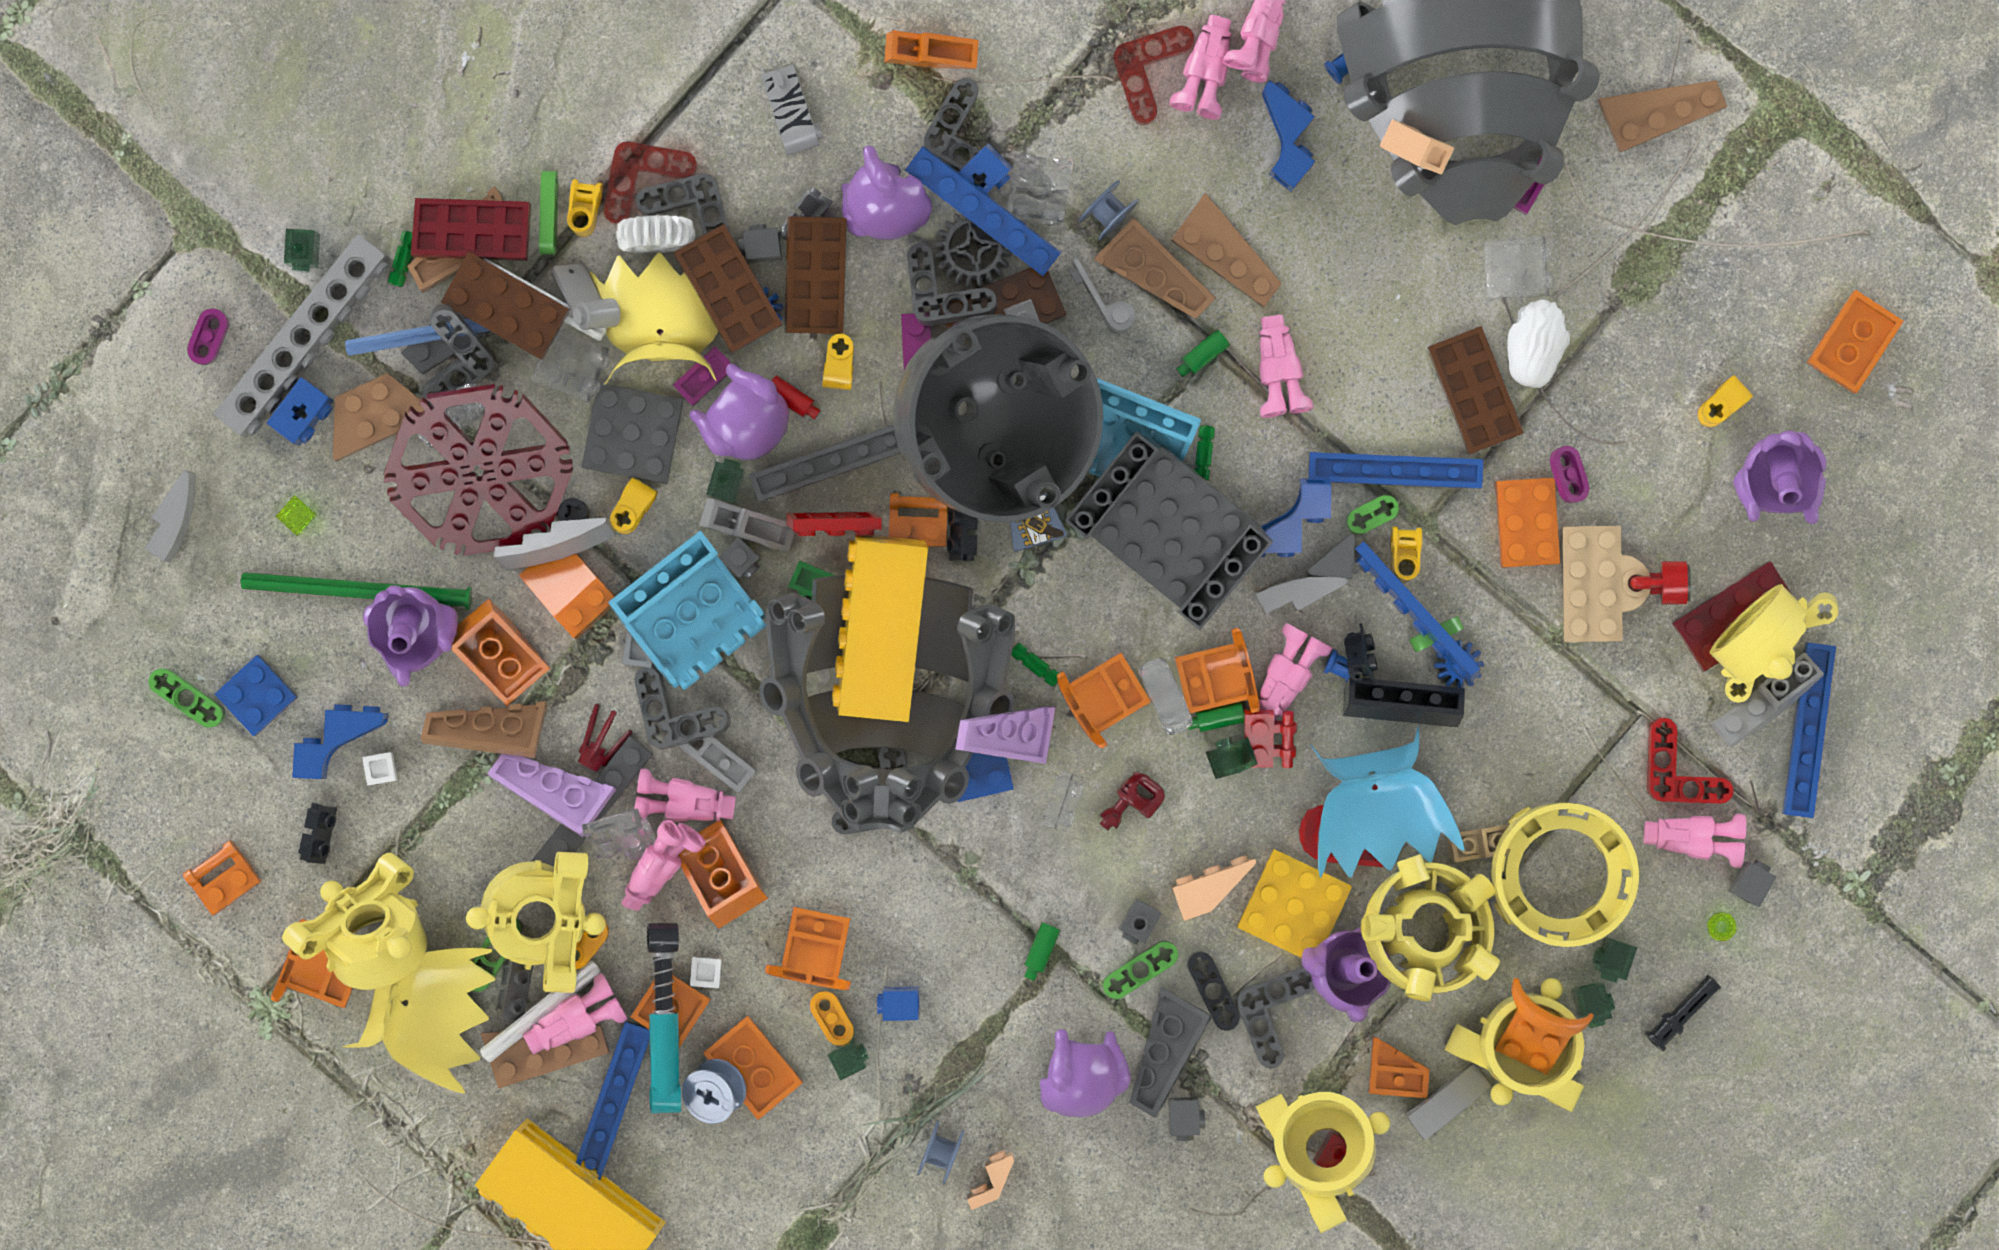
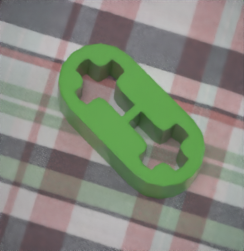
M1383 495L1354 509L1346 518L1347 528L1350 532L1360 535L1392 520L1398 513V502L1392 496ZM1380 501H1384L1385 504H1392L1393 508L1389 510L1390 516H1387L1385 513L1375 516L1373 511L1381 507ZM1358 513L1360 517L1367 514L1371 516V519L1364 522V529L1352 525V522L1355 520V514Z
M1458 615L1440 623L1450 636L1464 629ZM1418 634L1409 639L1415 653L1434 643L1427 634L1424 637Z

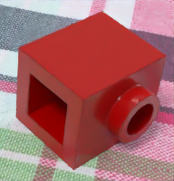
M1330 1130L1313 1161L1322 1168H1331L1338 1165L1346 1155L1347 1145L1344 1138L1339 1133Z

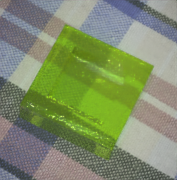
M294 495L275 517L296 536H299L318 514Z

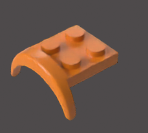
M1240 628L1231 629L1233 644L1175 657L1188 714L1248 700L1251 713L1259 712L1260 705L1255 679Z
M1122 653L1117 654L1069 683L1063 671L1057 674L1058 686L1071 712L1089 739L1101 749L1107 746V742L1100 732L1151 702Z
M793 907L782 966L768 964L766 965L765 973L806 984L849 990L851 981L840 979L839 974L851 918Z
M290 949L271 994V1000L279 1002L287 988L346 1008L353 988L343 984L333 971L329 972L327 970L328 958L324 949L314 957L306 960Z
M1514 978L1511 991L1517 1009L1497 1040L1494 1050L1548 1075L1572 1035L1582 1032L1589 1025L1594 1015L1590 1013L1581 1019H1567L1553 1015L1536 1005L1522 989L1520 980Z

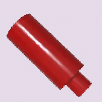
M775 375L771 381L775 384L777 392L785 399L788 408L803 418L807 414L815 420L821 412L820 409L813 405L815 400Z

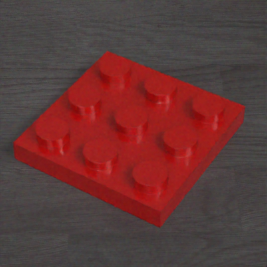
M874 512L786 513V525L795 531L798 536H816V531H825L828 536L845 535V530H852L857 535H874V530H882V518Z

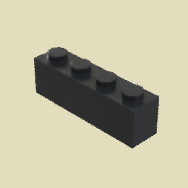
M1349 677L1344 688L1343 716L1457 728L1464 716L1465 688L1375 679L1376 683H1372V680L1369 678L1355 681L1351 677Z

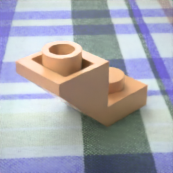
M1393 119L1380 144V147L1417 166L1441 175L1454 150V147L1450 144L1426 136L1418 129Z
M1002 1150L988 1157L990 1161L985 1163V1168L992 1185L987 1186V1183H983L970 1189L972 1194L967 1195V1201L971 1210L999 1199L1014 1162L1012 1152L1006 1154Z

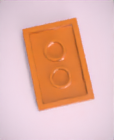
M1854 290L1806 363L1851 393L1856 394L1904 321L1859 291Z
M1539 478L1496 481L1501 568L1560 564L1555 479Z
M749 1015L703 1052L708 1060L721 1059L731 1063L739 1070L744 1077L747 1087L746 1099L743 1103L757 1120L803 1083L802 1079Z

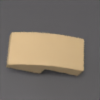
M1508 824L1461 831L1464 851H1461L1447 837L1451 863L1493 857L1499 840L1509 827Z

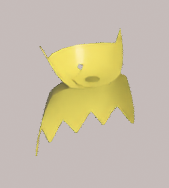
M661 252L656 254L639 277L632 272L620 255L617 256L605 284L600 282L594 273L589 272L601 299L614 298L620 308L619 324L616 327L607 328L606 335L614 346L626 354L615 366L607 381L618 367L641 359H648L650 361L692 360L706 366L716 381L710 364L700 353L714 340L718 330L686 274L683 273L680 276ZM659 329L663 330L661 336L657 333Z
M452 948L425 952L420 964L404 979L390 986L375 989L367 1025L360 1041L342 1047H370L383 1040L390 1056L399 1064L439 1086L465 1094L463 1087L453 1077L449 1069L479 1061L481 1058L459 1034L489 1020L488 1015L467 993L496 980L493 975L470 960L491 953L492 949ZM407 1000L408 1005L404 1006L401 1002Z

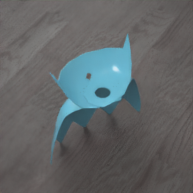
M1419 725L1414 742L1374 753L1337 759H1324L1311 745L1325 768L1333 776L1343 781L1327 795L1324 802L1318 842V870L1320 877L1323 875L1330 853L1336 858L1347 876L1352 877L1364 849L1371 853L1388 871H1391L1406 841L1431 863L1441 832L1461 851L1465 850L1457 824L1442 795L1429 777L1412 769L1419 752ZM1374 784L1378 786L1377 790H1372Z

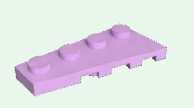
M1042 706L960 720L956 750L1046 764L1055 707Z
M501 754L487 773L490 778L581 837L584 836L616 791L612 786L603 785L591 779L576 776L564 770L552 768L537 761L515 755Z

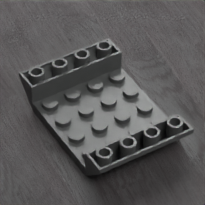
M1138 431L1135 432L1065 520L1086 539L1091 535L1180 608L1178 613L1199 630L1203 628L1273 543V540L1253 517L1164 445Z

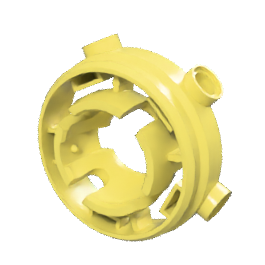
M1421 854L1397 862L1399 871L1387 878L1377 888L1368 903L1365 915L1361 921V934L1371 959L1377 965V969L1390 982L1405 989V996L1426 1002L1431 1001L1432 994H1441L1461 988L1471 982L1476 976L1483 980L1489 979L1500 963V959L1491 953L1494 943V921L1487 900L1495 894V889L1489 879L1482 874H1477L1473 879H1470L1461 871L1448 865L1424 863ZM1426 880L1425 888L1413 889L1397 896L1395 901L1398 905L1388 907L1384 914L1379 915L1383 899L1392 885L1395 891ZM1437 881L1451 889L1448 894L1452 899L1445 894L1435 891ZM1424 904H1438L1447 909L1442 915L1446 924H1448L1449 941H1447L1445 950L1441 952L1427 951L1418 945L1413 936H1403L1402 920L1412 919L1416 910ZM1472 941L1471 946L1464 949L1453 968L1458 973L1444 983L1441 969L1451 964L1459 955L1464 943ZM1386 953L1390 956L1397 953L1405 956L1407 960H1403L1399 966L1407 970L1399 972L1390 962Z

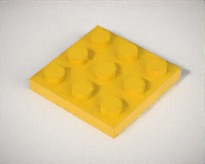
M1273 849L1237 924V928L1302 958V953L1306 948L1317 947L1329 937L1352 886L1324 872L1322 877H1320L1319 870Z

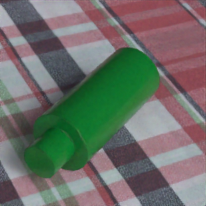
M1219 330L1214 331L1181 358L1183 363L1176 368V371L1182 378L1190 372L1195 375L1230 346L1229 342Z
M1239 702L1196 712V717L1186 719L1188 730L1199 728L1200 732L1244 723L1242 704Z
M1041 922L1024 963L1028 967L1024 977L1035 981L1038 972H1044L1060 934V929Z

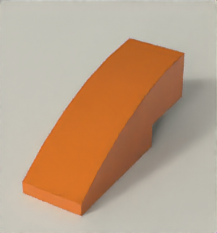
M892 30L886 34L884 62L934 68L976 69L979 40L927 32L917 34Z

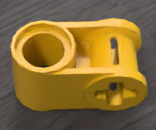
M578 179L572 180L567 223L576 236L587 237L595 230L598 209L602 199V183L592 185L579 183ZM579 216L589 218L588 224L583 228L574 226V222Z
M836 334L828 341L822 388L851 390L854 347L851 338L845 334ZM839 340H844V344L849 346L848 350L843 351V355H837V350L832 349L833 345H837Z
M1732 375L1699 407L1697 412L1698 420L1705 427H1715L1725 421L1731 414L1738 411L1754 395L1735 375ZM1715 408L1718 412L1711 418L1709 413L1711 409Z
M632 477L611 513L610 522L613 528L620 534L632 533L652 506L658 491ZM626 514H629L628 518L631 523L629 525L623 524L622 527H619L620 522L617 519L619 515L624 517Z
M1392 526L1390 538L1391 571L1402 583L1409 582L1420 571L1422 528L1401 530L1397 526ZM1401 561H1407L1411 564L1413 571L1410 576H1404L1399 572L1398 566Z

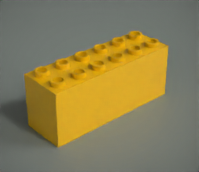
M855 533L854 541L849 540L847 558L849 562H852L851 570L846 569L844 580L845 591H849L848 598H843L841 608L842 620H846L845 627L839 628L838 636L839 649L843 650L842 656H836L835 673L836 678H839V685L833 684L832 691L833 707H837L838 715L909 722L928 546L925 540L857 535V533Z
M528 1118L513 1132L474 1185L479 1189L478 1192L482 1197L489 1201L494 1200L500 1204L506 1215L513 1219L518 1218L524 1222L526 1229L535 1236L541 1235L548 1240L549 1246L553 1250H647L666 1223V1221L603 1174L601 1180H598L597 1170L587 1169L585 1161H582L581 1166L576 1163L578 1156Z

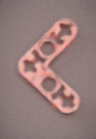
M1175 26L1123 43L1114 52V65L1131 116L1139 125L1151 124L1157 115V105L1144 66L1189 51L1194 42V34L1187 26ZM1181 32L1182 36H1188L1189 39L1186 40L1185 46L1181 47L1180 43H1174L1170 45L1172 51L1167 52V45L1163 37L1168 36V42L1176 39L1177 33ZM1150 41H1157L1162 46L1161 53L1157 56L1149 55L1145 49L1146 44ZM1141 45V55L1145 60L1140 61L1139 55L1131 58L1130 64H1126L1124 60L1120 61L1118 58L1122 56V51L1124 50L1128 54L1136 53V46ZM1132 77H1139L1143 81L1144 86L1141 91L1132 92L1127 87V81ZM1148 94V98H1143V102L1146 108L1152 109L1149 112V118L1144 119L1143 115H1137L1136 112L1140 110L1139 101L1136 100L1133 103L1131 98H1140Z
M629 141L620 143L614 151L604 205L606 219L611 224L618 225L623 219L630 218L639 172L678 179L694 176L698 169L695 157L691 153ZM627 148H631V152L634 155L641 156V150H646L643 155V166H638L640 161L635 158H630L629 162L625 163L624 158L620 156L621 152L625 153ZM653 153H660L664 157V163L659 168H652L648 164V158ZM669 155H674L672 158L673 162L682 163L683 159L687 158L688 163L692 165L691 168L685 170V173H681L680 167L671 165V171H666L669 166ZM620 176H626L631 181V185L626 191H618L615 188V180ZM612 194L619 197H628V201L621 200L620 206L625 211V214L619 215L618 219H614V215L610 212V209L616 208L618 201L616 198H612Z

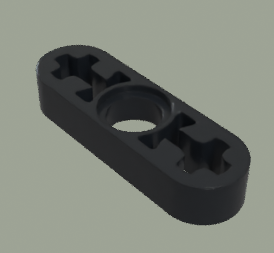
M1202 951L1193 953L1187 962L1188 970L1210 1015H1212L1215 1025L1224 1031L1234 1029L1240 1020L1239 1012L1212 957ZM1198 957L1202 960H1208L1209 964L1205 966L1207 973L1210 975L1214 972L1216 977L1206 979L1202 984L1198 981V979L1204 978L1201 971L1193 969V966L1196 965L1195 959ZM1218 983L1221 986L1222 993L1220 997L1210 999L1206 996L1205 988L1208 984ZM1225 998L1229 1001V1003L1223 1004L1225 1010L1228 1013H1234V1016L1231 1017L1232 1023L1228 1025L1224 1021L1219 1022L1218 1018L1222 1016L1219 1008L1216 1007L1214 1010L1211 1008V1005L1219 1004Z

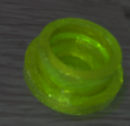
M1715 913L1707 922L1709 935L1717 941H1727L1736 933V921L1728 913ZM1720 921L1726 924V928L1722 932H1719L1716 928L1717 923Z

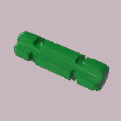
M403 231L399 240L401 246L398 245L392 264L393 272L390 271L388 283L396 287L404 286L406 280L404 274L405 272L408 273L409 269L407 266L411 263L412 232Z
M1201 425L1198 434L1200 441L1197 443L1195 460L1197 468L1194 470L1208 481L1210 477L1208 467L1211 466L1213 443L1211 441L1214 439L1215 428L1213 426Z
M1017 643L1012 649L1011 656L1017 661L1021 660L1025 667L1041 678L1042 676L1047 684L1054 687L1057 684V674L1059 672L1054 668L1051 670L1049 668L1050 665L1033 652L1029 653L1024 645Z

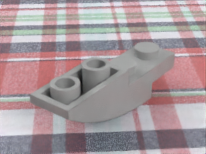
M1805 652L1795 659V663L1792 665V673L1788 678L1784 680L1767 679L1759 685V689L1751 694L1746 701L1740 702L1712 723L1713 729L1730 748L1749 734L1754 735L1799 699L1824 675Z

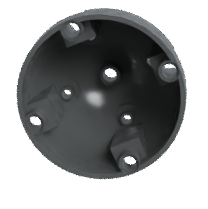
M1001 314L980 315L954 323L950 329L936 339L927 340L917 350L907 364L898 384L894 401L893 424L899 451L907 457L916 481L933 498L951 509L981 520L1013 522L1035 517L1054 508L1065 500L1082 482L1099 448L1103 428V403L1098 381L1091 365L1080 349L1063 333L1043 322L1030 318ZM1077 365L1079 373L1076 378H1072L1071 370ZM962 402H965L967 410L960 416L958 407ZM996 455V461L993 463V458ZM1046 488L1047 496L1041 501L1039 497L1040 491Z

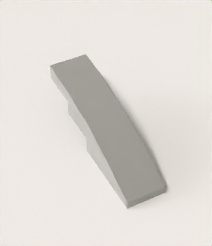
M606 517L556 521L551 523V532L523 534L522 545L495 547L494 558L505 570L536 566L590 549L616 536V529L613 528Z

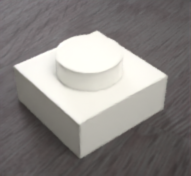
M393 752L362 757L367 786L398 780Z
M693 956L690 986L720 988L722 958Z

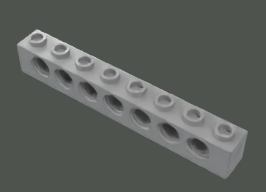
M358 233L213 415L242 437L247 438L249 434L251 436L256 434L263 424L261 419L267 412L272 413L278 407L281 401L279 399L285 389L289 391L294 387L299 379L297 377L298 373L303 367L308 368L317 357L315 352L321 345L325 346L330 342L335 334L333 330L338 323H344L353 312L351 307L357 300H363L371 289L369 285L374 278H380L389 267L387 262L390 258ZM358 263H363L365 266L364 274L360 277H354L352 274L353 267ZM346 286V296L341 300H336L334 297L336 288ZM322 308H327L329 311L327 320L319 323L316 319L317 312ZM303 331H309L311 334L310 341L305 345H300L298 342L299 334ZM286 353H291L293 358L291 365L282 368L280 364L281 357ZM272 375L274 386L270 390H264L262 387L263 379ZM250 398H254L256 401L255 410L251 413H246L244 409L245 402Z

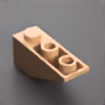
M1247 855L1230 860L1231 866L1221 869L1220 865H1215L1204 869V875L1193 879L1192 874L1176 879L1177 885L1171 887L1182 919L1185 921L1211 912L1256 864L1255 859H1248Z

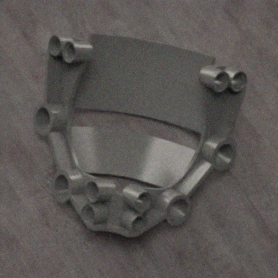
M1382 0L1383 6L1378 9L1359 1L1337 15V33L1351 79V83L1344 88L1345 103L1357 119L1369 121L1381 142L1392 119L1414 127L1426 136L1442 142L1484 134L1509 135L1525 139L1518 147L1500 155L1462 161L1449 160L1442 175L1417 166L1388 151L1393 159L1391 164L1393 180L1405 195L1413 197L1420 194L1447 222L1453 225L1474 219L1498 221L1509 214L1534 182L1548 184L1558 177L1563 168L1564 154L1556 146L1575 101H1583L1589 98L1596 90L1600 77L1599 70L1595 64L1583 58V22L1580 0ZM1481 48H1508L1534 52L1547 57L1550 73L1549 80L1517 72L1483 71L1457 74L1428 81L1405 90L1394 97H1391L1388 88L1387 74L1419 60L1455 51ZM1578 73L1577 78H1576L1575 81L1572 83L1573 78H1574L1575 75ZM1543 155L1541 162H1540L1539 165L1537 166V163H1538L1539 159H1540L1541 156Z
M845 575L813 579L812 601L793 592L773 599L768 603L766 625L771 676L764 678L760 683L759 693L761 701L766 710L772 715H782L801 757V760L797 763L796 776L799 785L805 793L812 797L824 794L845 822L858 831L868 828H884L899 833L911 829L939 800L947 804L956 802L961 798L968 786L969 774L965 767L974 752L956 750L960 720L1012 712L1014 697L1004 686L1015 638V616L1011 612L992 603L972 610L973 588L925 577L915 668L946 674L969 682L966 704L963 705L945 697L912 690L909 722L838 715L837 707H833L832 691L808 697L806 682L807 673L835 668L836 656H842L843 649H839L838 636L839 628L845 627L846 620H842L841 608L843 598H848L849 591H845ZM886 747L913 751L933 759L913 767H901L894 770L873 769L869 766L858 765L841 759L834 753L854 748Z

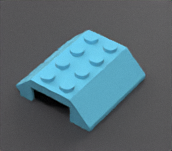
M1097 378L1103 403V428L1099 448L1089 473L1100 477L1136 431L1164 445L1184 461L1201 419Z
M701 531L688 539L608 602L621 623L660 673L674 688L680 685L684 691L700 679V676L696 673L699 669L706 674L723 661L719 653L723 651L729 656L746 643L742 635L746 633L752 638L766 627L763 621L766 617L763 610L755 600L750 599L718 558V552Z

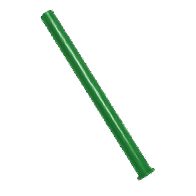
M249 572L242 573L240 579L241 588L248 590L375 599L379 592L386 590L392 585L402 588L414 587L425 591L443 605L464 606L466 610H470L472 604V587H467V590Z

